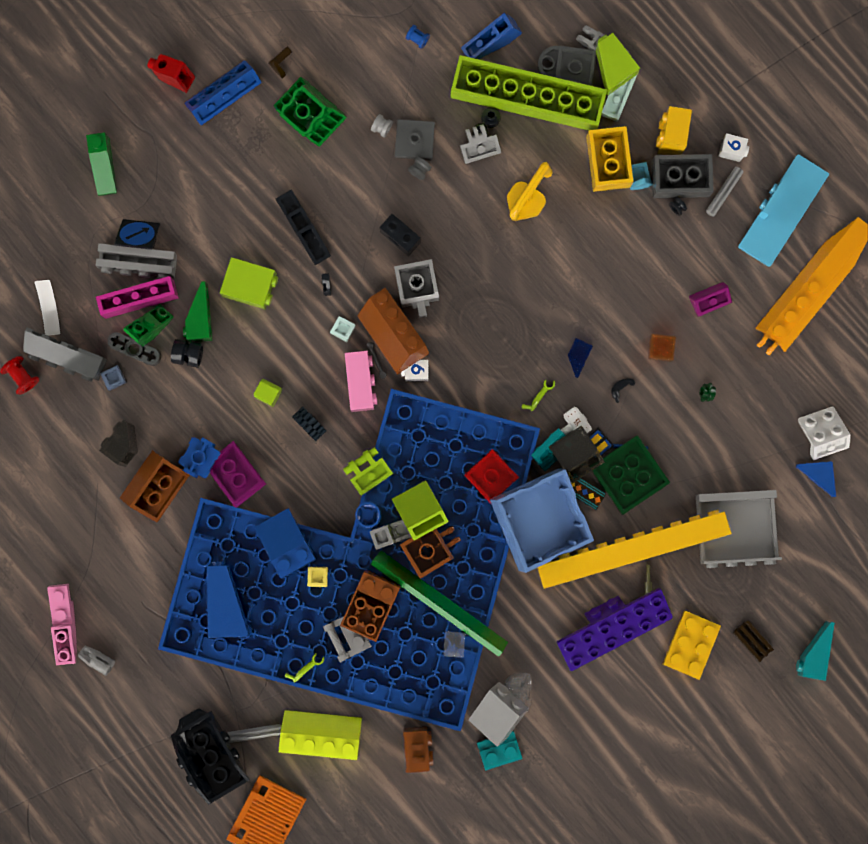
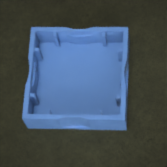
M556 469L490 499L514 561L521 572L527 573L550 562L563 553L572 552L594 541L585 516L577 504L576 494L566 469Z

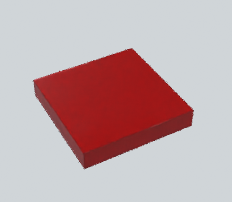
M493 449L464 475L490 504V499L501 495L519 478Z

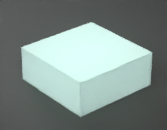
M339 316L330 334L348 342L356 325Z

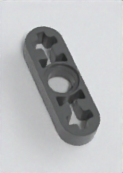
M118 332L109 335L108 345L112 349L150 366H155L160 362L161 354L155 348L148 345L142 347L138 344L139 352L131 354L129 351L130 346L138 344L134 339ZM120 337L119 340L126 343L125 347L120 344L115 346L113 339ZM144 351L148 354L154 352L156 359H152L149 362V358L142 354Z

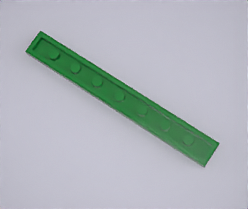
M380 551L374 558L371 565L495 655L500 656L503 653L508 641L383 551Z

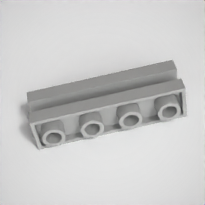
M98 243V252L100 254L99 259L96 258V267L102 273L112 274L113 271H116L125 276H131V273H135L144 278H150V275L158 276V279L168 276L175 278L177 254L173 251Z

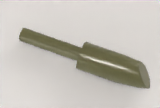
M646 565L647 582H645V595L653 591L652 582H650V565Z

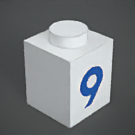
M726 133L722 139L718 157L740 162L743 157H747L749 152V146H747L748 139Z
M419 360L402 371L401 375L405 376V381H428V360Z

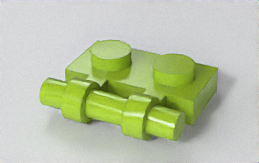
M375 447L369 451H364L362 456L355 461L351 460L348 462L349 465L343 468L346 475L352 471L356 474L350 481L361 496L393 475L383 458L376 462L373 459L378 454ZM368 461L370 466L361 472L358 467Z

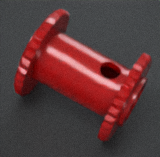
M22 356L9 360L0 369L1 374L8 373L19 386L16 390L18 395L28 392L39 382L38 376L31 378L21 365L24 360Z

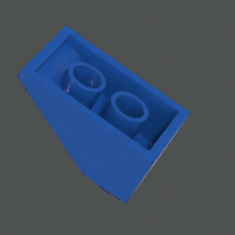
M289 508L254 527L280 579L317 559Z

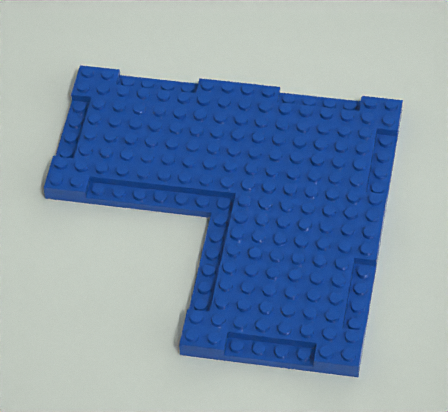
M391 389L375 446L378 454L373 459L376 462L383 458L393 475L362 495L360 504L371 502L379 507L382 516L380 523L373 528H365L358 524L355 519L351 538L298 524L317 559L280 579L254 528L272 518L271 516L200 498L158 649L461 731L483 649L482 644L403 587L398 592L377 641L369 639L372 647L342 662H339L337 658L339 655L328 632L324 631L323 626L345 615L366 569L390 579L371 565L380 551H383L419 577L400 544L408 539L376 550L370 531L402 520L392 498L427 481L449 521L438 527L437 531L440 534L453 526L455 530L451 534L442 537L445 544H448L456 537H460L461 541L448 548L454 557L452 560L421 579L488 627L509 546L492 504L482 496L464 475L493 449L519 477L503 493L525 484L533 458L531 455L534 453L540 428ZM424 546L422 548L421 554L423 556L427 555L430 557L432 555L430 553L433 552L431 547L427 548ZM212 562H224V566H230L250 630V636L208 638L207 566H212ZM308 567H328V587H307ZM340 626L334 627L345 651H350L351 648ZM316 653V662H321L323 656L325 657L321 665L313 666L297 682H293L292 679L285 677L286 673L296 676L297 672L308 664Z

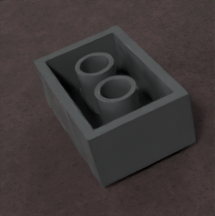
M712 154L655 155L652 160L653 198L710 197L714 192Z

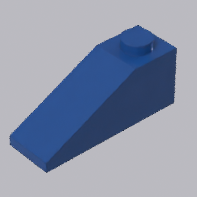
M504 12L463 45L461 49L466 57L480 59L510 44L522 34V31L514 18Z

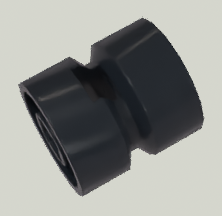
M175 339L171 351V363L179 365L186 363L187 366L199 368L203 356V344L196 342L188 344L187 341Z

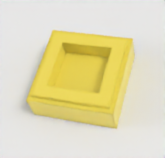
M308 567L307 587H328V567Z

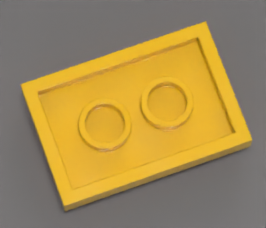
M684 610L662 664L700 680L721 626Z

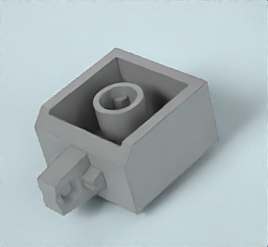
M432 259L394 266L402 308L412 306L413 309H418L419 318L427 317L425 306H430L429 302L439 301ZM415 280H418V283H420L419 287L413 286Z

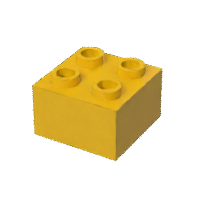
M669 106L667 112H663L658 127L661 131L656 140V147L659 148L658 154L682 155L687 147L692 114L691 109Z

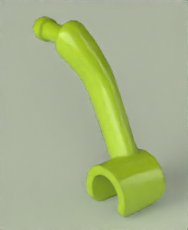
M316 653L312 660L297 672L296 676L286 673L285 677L292 679L293 682H297L313 666L321 665L325 657L323 656L321 662H316Z

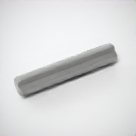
M735 167L707 208L706 213L712 217L716 215L743 174L742 169Z
M276 724L227 732L231 739L229 743L280 735L282 725Z

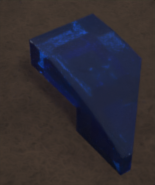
M575 338L568 353L576 378L579 377L593 345L578 338Z

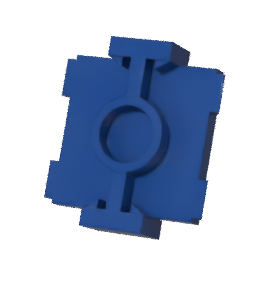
M192 437L184 456L180 457L178 463L185 467L183 471L195 478L201 476L206 479L221 452L214 449L216 445L202 437L199 440Z

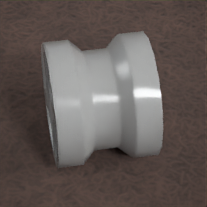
M379 114L374 120L371 131L378 132L385 138L392 127L393 121L390 119L386 120L383 115Z

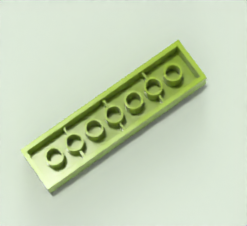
M462 55L459 56L451 88L452 99L588 131L598 129L607 89Z

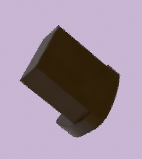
M288 46L268 63L282 79L286 74L279 64L292 53Z

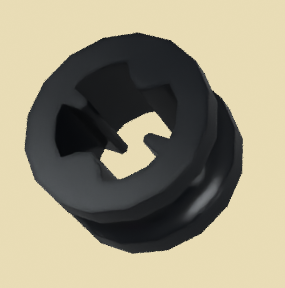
M678 197L674 198V202L669 203L671 210L678 216L682 215V211L687 210L686 204Z

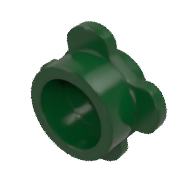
M704 383L700 388L701 402L714 400L716 388L712 386V383Z

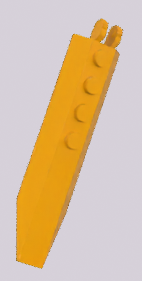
M859 217L820 247L755 328L764 334L756 346L762 347L769 338L773 341V344L768 347L766 354L770 355L777 346H780L786 352L855 266L868 241V224Z

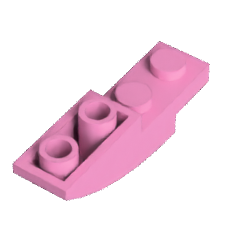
M69 584L48 586L53 625L51 633L56 665L74 664L77 658L76 626Z

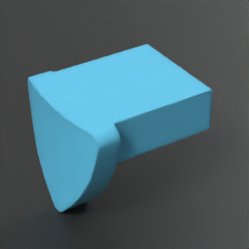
M647 162L631 165L633 184L630 190L652 186Z

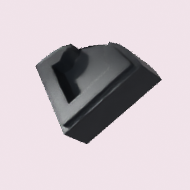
M325 273L321 275L323 294L331 296L330 275Z

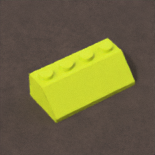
M285 710L278 752L357 760L362 717Z

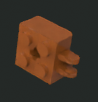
M453 526L440 534L435 529L416 540L410 538L400 544L420 579L454 558L448 548L461 541L460 537L452 539L448 544H445L442 537L451 534L455 530ZM424 546L432 548L433 552H430L432 554L430 557L421 554Z
M427 726L404 728L406 773L430 771V766H433V751H429L428 747L432 745L431 731H427Z

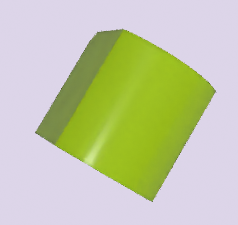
M263 378L254 392V397L274 407L282 392V388Z

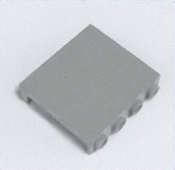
M777 491L696 495L697 515L704 518L708 516L707 512L717 509L719 513L725 512L732 533L699 543L701 564H706V568H716L718 563H726V567L738 566L737 562H745V566L757 565V561H764V565L776 564V560H782V557H779L774 503V498H777Z

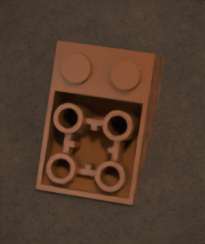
M366 569L340 626L376 642L401 586L388 578Z

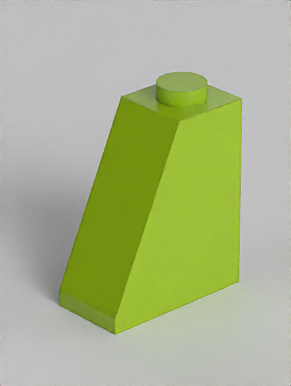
M611 33L609 36H602L597 41L596 47L604 89H607V96L638 75L640 70L638 64L614 33Z

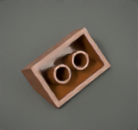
M152 450L120 496V499L132 509L158 522L190 475Z

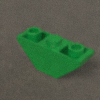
M158 305L124 327L123 330L143 347L154 340L174 316L163 306Z

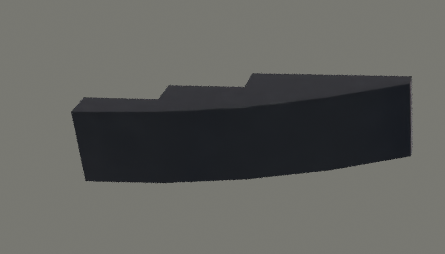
M292 189L275 198L314 265L329 258L331 255Z

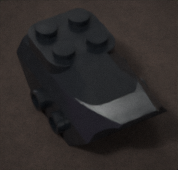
M198 708L179 719L176 732L171 734L175 753L178 757L176 761L181 769L184 768L187 773L186 780L191 787L194 786L195 790L208 805L249 781L245 770L238 760L240 755L237 749L231 747L229 743L231 739L226 730L222 731L212 711L205 712Z

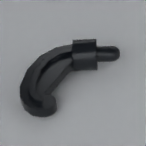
M625 378L614 384L611 393L616 403H619L620 390L628 384L631 386L635 385L633 379Z

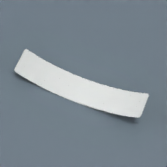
M50 280L35 281L42 310L45 335L60 334L59 319Z

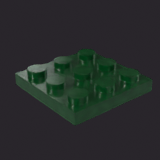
M638 435L589 467L621 515H624L670 483Z

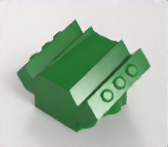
M302 77L273 105L276 111L280 113L279 116L303 137H307L319 147L347 118L342 111L337 109L335 104L327 100L318 89L311 86L309 81Z

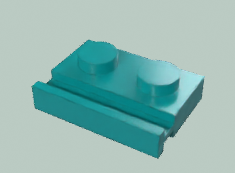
M558 428L541 446L536 448L531 456L540 468L546 472L572 444Z
M514 730L498 747L489 739L477 742L485 771L522 759Z

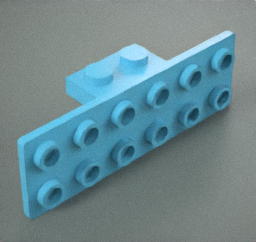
M798 154L778 184L775 183L769 191L771 194L769 199L765 198L760 205V213L738 248L770 267L826 181L829 173Z

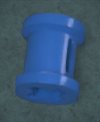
M414 24L409 29L405 39L413 41L422 49L428 42L430 34L423 33Z

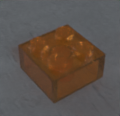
M652 334L650 336L648 359L672 362L674 360L676 337Z

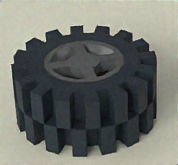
M303 406L292 416L315 441L326 432V429Z

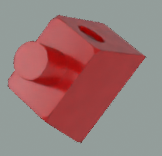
M160 54L157 59L150 58L147 67L154 72L159 80L185 93L188 92L195 76L184 62Z

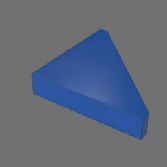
M832 461L796 464V468L808 476L817 486L821 487L831 497H836Z

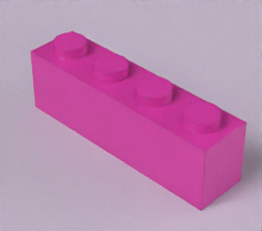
M168 276L96 296L100 315L107 319L175 300L179 297L174 280Z

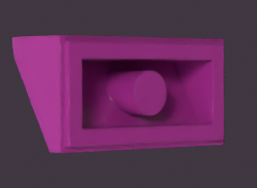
M724 282L689 296L698 317L733 303L729 287Z

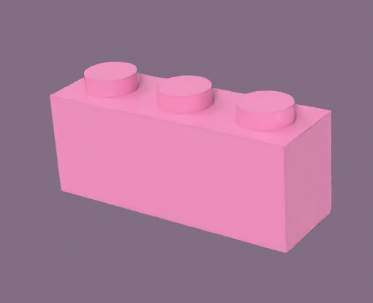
M368 351L345 353L351 412L374 410V405H377V395L372 392V386H375L374 374H370V367H373L372 355L368 356Z

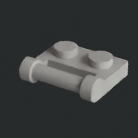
M344 616L323 626L324 631L328 632L339 655L337 657L339 662L372 647L368 638L340 626ZM338 625L351 648L348 652L345 651L334 629Z

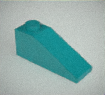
M825 621L800 656V660L796 664V671H798L799 676L826 681L834 622Z

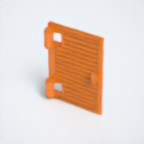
M259 775L226 840L234 844H284L306 798ZM263 785L268 787L264 796L259 794ZM240 828L246 830L242 839L237 837Z

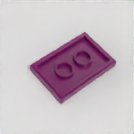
M233 441L220 451L221 454L211 468L210 474L232 505L237 508L265 486L266 483Z

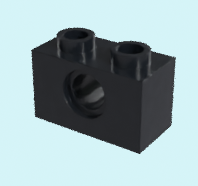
M393 214L379 227L380 233L408 257L421 243V237Z

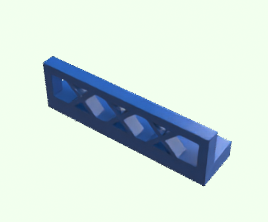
M244 60L184 104L198 123L203 125L262 82L254 69Z

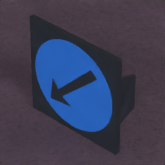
M123 219L114 246L152 250L156 243L160 223Z

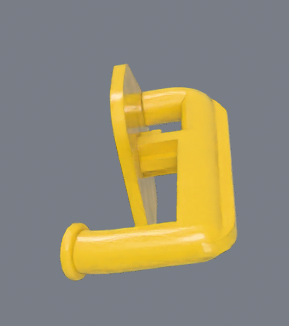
M543 162L528 184L522 181L517 182L507 194L510 218L513 221L536 217L544 208L546 198L536 188L544 177L549 178L553 174L547 162Z

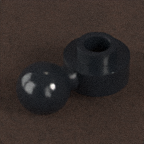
M487 108L482 112V123L474 126L477 127L478 133H482L480 125L484 124L487 134V128H494L499 124L500 113L497 109ZM492 114L494 117L490 118L488 115Z

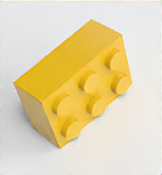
M627 126L589 130L586 139L593 192L630 188L633 184Z

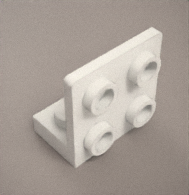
M834 407L798 418L801 428L811 443L810 455L813 460L849 448L851 435Z

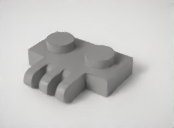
M484 124L480 125L482 133H478L477 127L472 128L473 136H471L469 129L465 130L468 143L460 145L465 164L501 153L497 135L494 134L487 137Z

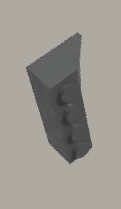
M28 327L25 329L23 352L29 354L28 358L37 362L40 359L45 360L46 365L53 368L61 366L64 368V372L74 375L75 372L82 374L81 378L90 382L93 379L99 381L100 373L103 372L107 359L81 348H75V346L66 342L57 341V339L43 333L41 335Z

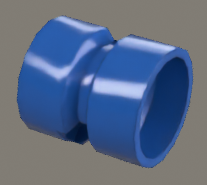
M371 502L360 504L355 512L358 524L365 528L377 526L382 518L379 507Z

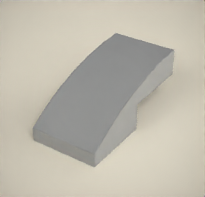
M403 520L370 531L376 550L411 538Z

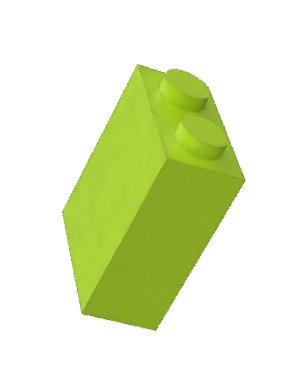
M231 257L220 294L222 297L266 310V306H270L272 301V288H275L278 282L277 273L275 270Z
M427 481L392 498L413 540L449 522Z

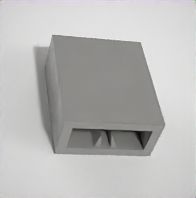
M498 682L485 695L469 718V721L498 747L508 738L529 708L511 693L506 686Z

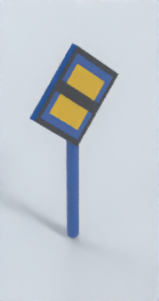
M599 428L580 443L595 461H598L611 448H619L623 445L612 444Z

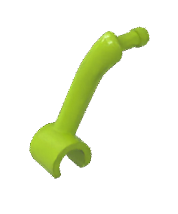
M545 380L543 388L534 398L532 405L522 404L521 408L534 411L545 393L555 387V381L553 380L552 387H547V380Z

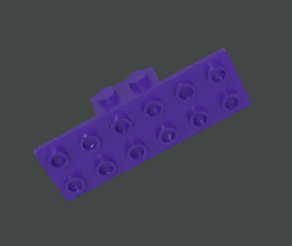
M660 588L627 605L622 602L619 596H616L584 613L590 624L558 640L557 645L570 671H573L671 620L673 616Z

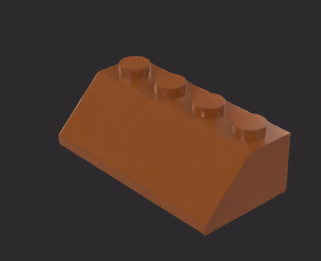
M386 288L368 299L357 316L397 375L429 354L425 343Z

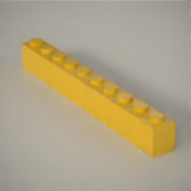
M717 509L707 512L708 516L704 518L697 515L690 517L687 523L682 524L681 520L670 523V528L663 529V526L652 528V533L646 535L642 531L633 534L634 538L626 540L625 537L615 539V544L607 545V542L595 545L596 549L591 551L587 547L577 550V555L570 556V553L558 556L559 560L550 561L537 567L543 589L730 535L732 533L725 512L719 513Z

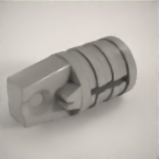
M86 645L78 654V657L87 665L105 676L109 674L115 664V660Z

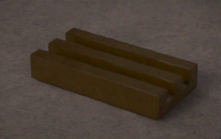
M746 620L732 632L758 662H761L764 657H767L774 650L749 620ZM746 626L767 648L766 650H764L760 646V644L752 637V635L745 629ZM740 631H742L747 636V638L755 645V647L762 653L761 655H758L755 652V650L747 643V641L739 634Z

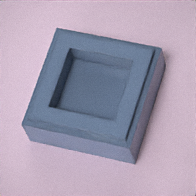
M118 365L100 373L109 391L127 383Z

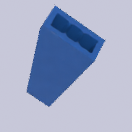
M212 562V566H207L208 638L250 636V630L230 566H224V562Z

